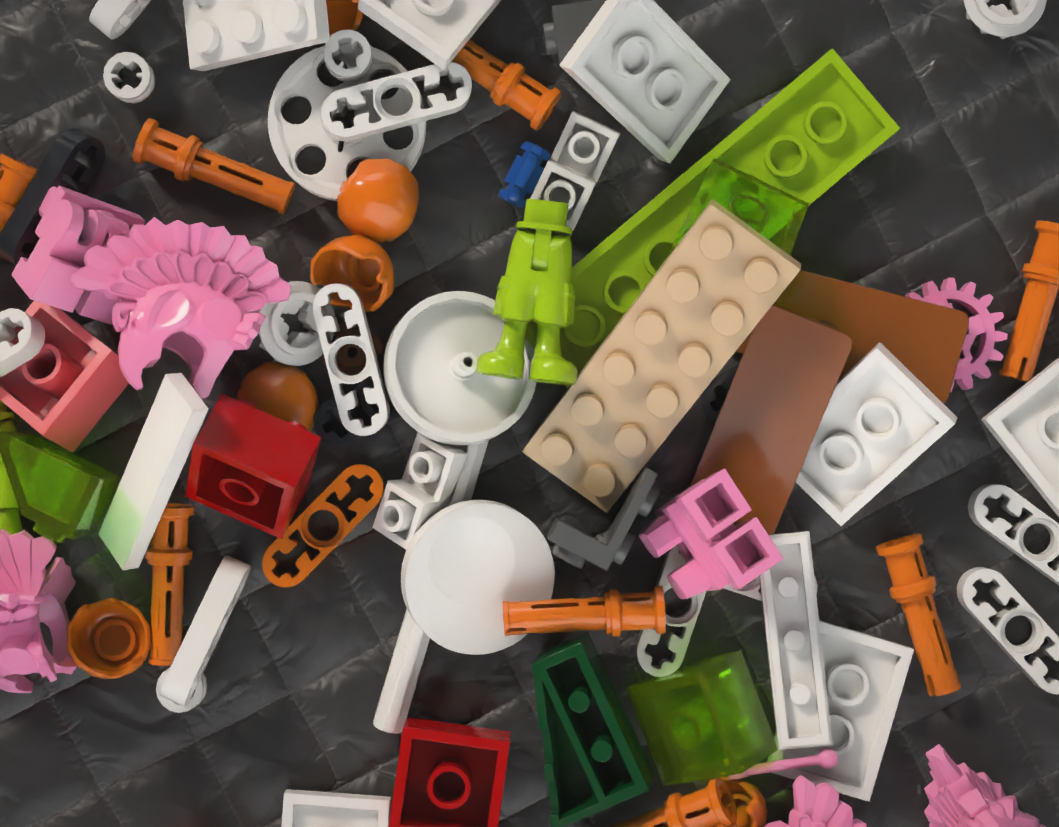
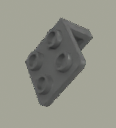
M648 468L641 469L602 542L555 518L546 535L548 540L555 543L551 550L553 554L580 569L586 560L606 571L612 561L621 565L635 540V536L628 532L637 513L645 517L648 515L661 490L660 487L653 484L657 473Z

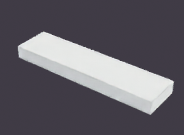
M182 373L165 374L99 531V536L122 570L139 568L208 412V407Z
M809 531L769 535L784 558L759 575L778 749L786 750L833 745Z

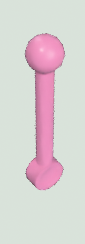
M824 748L819 751L818 755L752 765H737L728 767L726 770L728 779L732 780L751 775L817 765L824 769H831L837 765L838 755L833 749Z

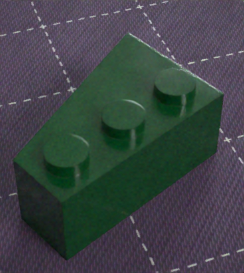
M587 631L540 652L532 663L539 729L542 731L544 772L545 780L548 782L551 807L550 822L551 827H565L649 791L654 772L589 632Z

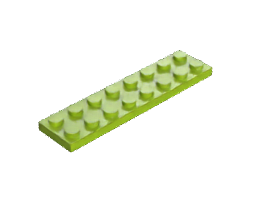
M833 48L572 267L571 284H574L576 295L573 325L560 328V348L563 358L575 365L578 372L577 376L712 199L769 240L900 129ZM531 321L527 323L525 338L535 350L537 324Z

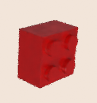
M222 393L193 443L185 497L282 539L308 490L322 437L311 433L308 428L300 423L286 422L263 412L250 401L236 400Z
M407 717L402 729L389 827H498L511 731Z

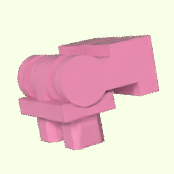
M60 185L58 188L53 186L48 190L39 208V214L42 218L35 233L40 239L29 259L21 257L11 275L31 300L72 313L75 309L81 316L113 325L112 308L118 302L106 298L102 292L77 289L72 284L70 278L80 268L85 267L84 254L87 250L95 245L106 247V243L114 235L129 237V231L134 224L144 225L146 221L136 213Z
M725 468L695 483L654 511L657 518L651 521L639 534V538L654 558L660 557L676 546L686 560V563L667 575L669 584L680 599H688L704 591L720 590L728 584L733 589H741L784 559L757 517L742 520L737 525H734L735 521L752 509Z

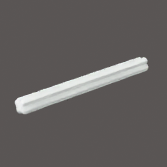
M488 441L473 445H455L467 452L468 456L454 490L444 508L472 499ZM407 609L373 720L376 728L394 734L402 732L430 638L412 619Z

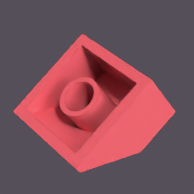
M33 301L25 313L38 319L43 325L45 331L44 345L35 357L0 378V400L41 435L73 453L129 383L121 371L119 354L63 310ZM18 325L14 329L16 337L10 343L16 345L19 342L18 333L24 328Z

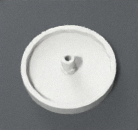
M466 291L444 292L428 297L404 315L395 326L387 342L384 353L383 374L391 402L400 416L413 429L434 441L449 445H473L488 441L516 423L527 409L533 397L536 382L529 381L528 379L535 350L526 338L523 380L476 373L477 359L481 354L495 349L500 341L505 322L499 320L498 316L493 315L495 300L489 297Z
M490 500L462 501L435 513L413 536L405 552L401 569L403 599L409 614L418 627L440 646L454 652L471 655L489 654L503 650L528 635H504L503 601L549 600L553 593L555 581L552 553L538 527L510 506Z

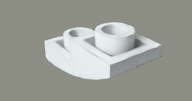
M572 111L530 199L567 203L569 206L566 227L572 228L573 231L621 133L576 111Z
M417 432L403 477L399 480L387 481L372 528L407 550L410 541L418 529L435 513L444 509L462 472L468 453L455 445L434 441Z

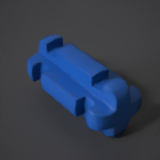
M524 142L521 145L520 149L524 153L522 157L516 155L504 180V182L508 183L506 190L503 188L499 190L500 198L520 208H524L526 205L525 197L527 193L532 195L544 170L541 167L542 162H548L550 159V154L545 149L529 142Z

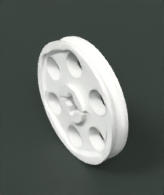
M351 43L339 46L340 55L333 59L343 61L348 69L357 66L356 57L363 54L362 50L357 47L353 51ZM324 45L304 54L284 72L270 100L268 133L278 161L288 175L302 188L330 201L337 202L342 182L348 179L347 171L352 162L358 159H390L407 167L411 172L424 146L426 121L409 125L414 133L413 140L407 148L401 150H394L388 147L383 140V132L344 142L343 150L339 152L342 141L332 138L324 129L321 109L324 100L332 92L370 82L372 77L379 72H390L393 75L407 72L392 56L371 46V68L365 77L358 81L343 82L339 86L329 87L319 80V68L325 62ZM398 88L393 97L385 100L381 99L383 109L390 115L401 116L410 110L412 98L407 91ZM373 95L363 96L366 101V107L354 110V115L357 116L369 112V123L378 122L379 120L373 110ZM294 96L306 98L312 106L309 118L301 124H291L282 115L284 103ZM421 96L420 108H421V109H425V108H424V104H423V99H422V96ZM347 103L337 105L338 113L330 117L332 122L335 117H344L347 110H350ZM309 146L320 148L326 155L324 168L319 173L313 175L304 174L299 171L296 163L300 151Z

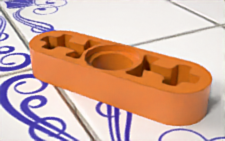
M357 464L346 468L288 527L283 538H277L265 551L262 559V569L266 578L279 587H292L302 582L381 502L385 490V482L381 473L376 468L367 464ZM352 475L359 479L369 475L374 481L369 487L374 495L369 501L364 497H360L348 507V509L357 513L352 521H349L345 511L339 505L329 501L328 498L336 492L340 501L343 500L353 488L348 482ZM319 510H328L338 519L339 530L336 536L330 540H319L310 531V519ZM299 530L303 540L309 546L318 549L320 553L313 558L309 550L305 551L295 563L300 570L296 576L290 571L280 575L275 570L279 564L275 554L278 550L284 554L293 551L301 543L292 538L293 533Z

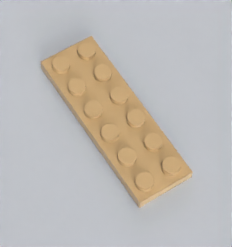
M712 199L579 373L576 384L569 386L525 444L522 452L607 513L801 270V263Z

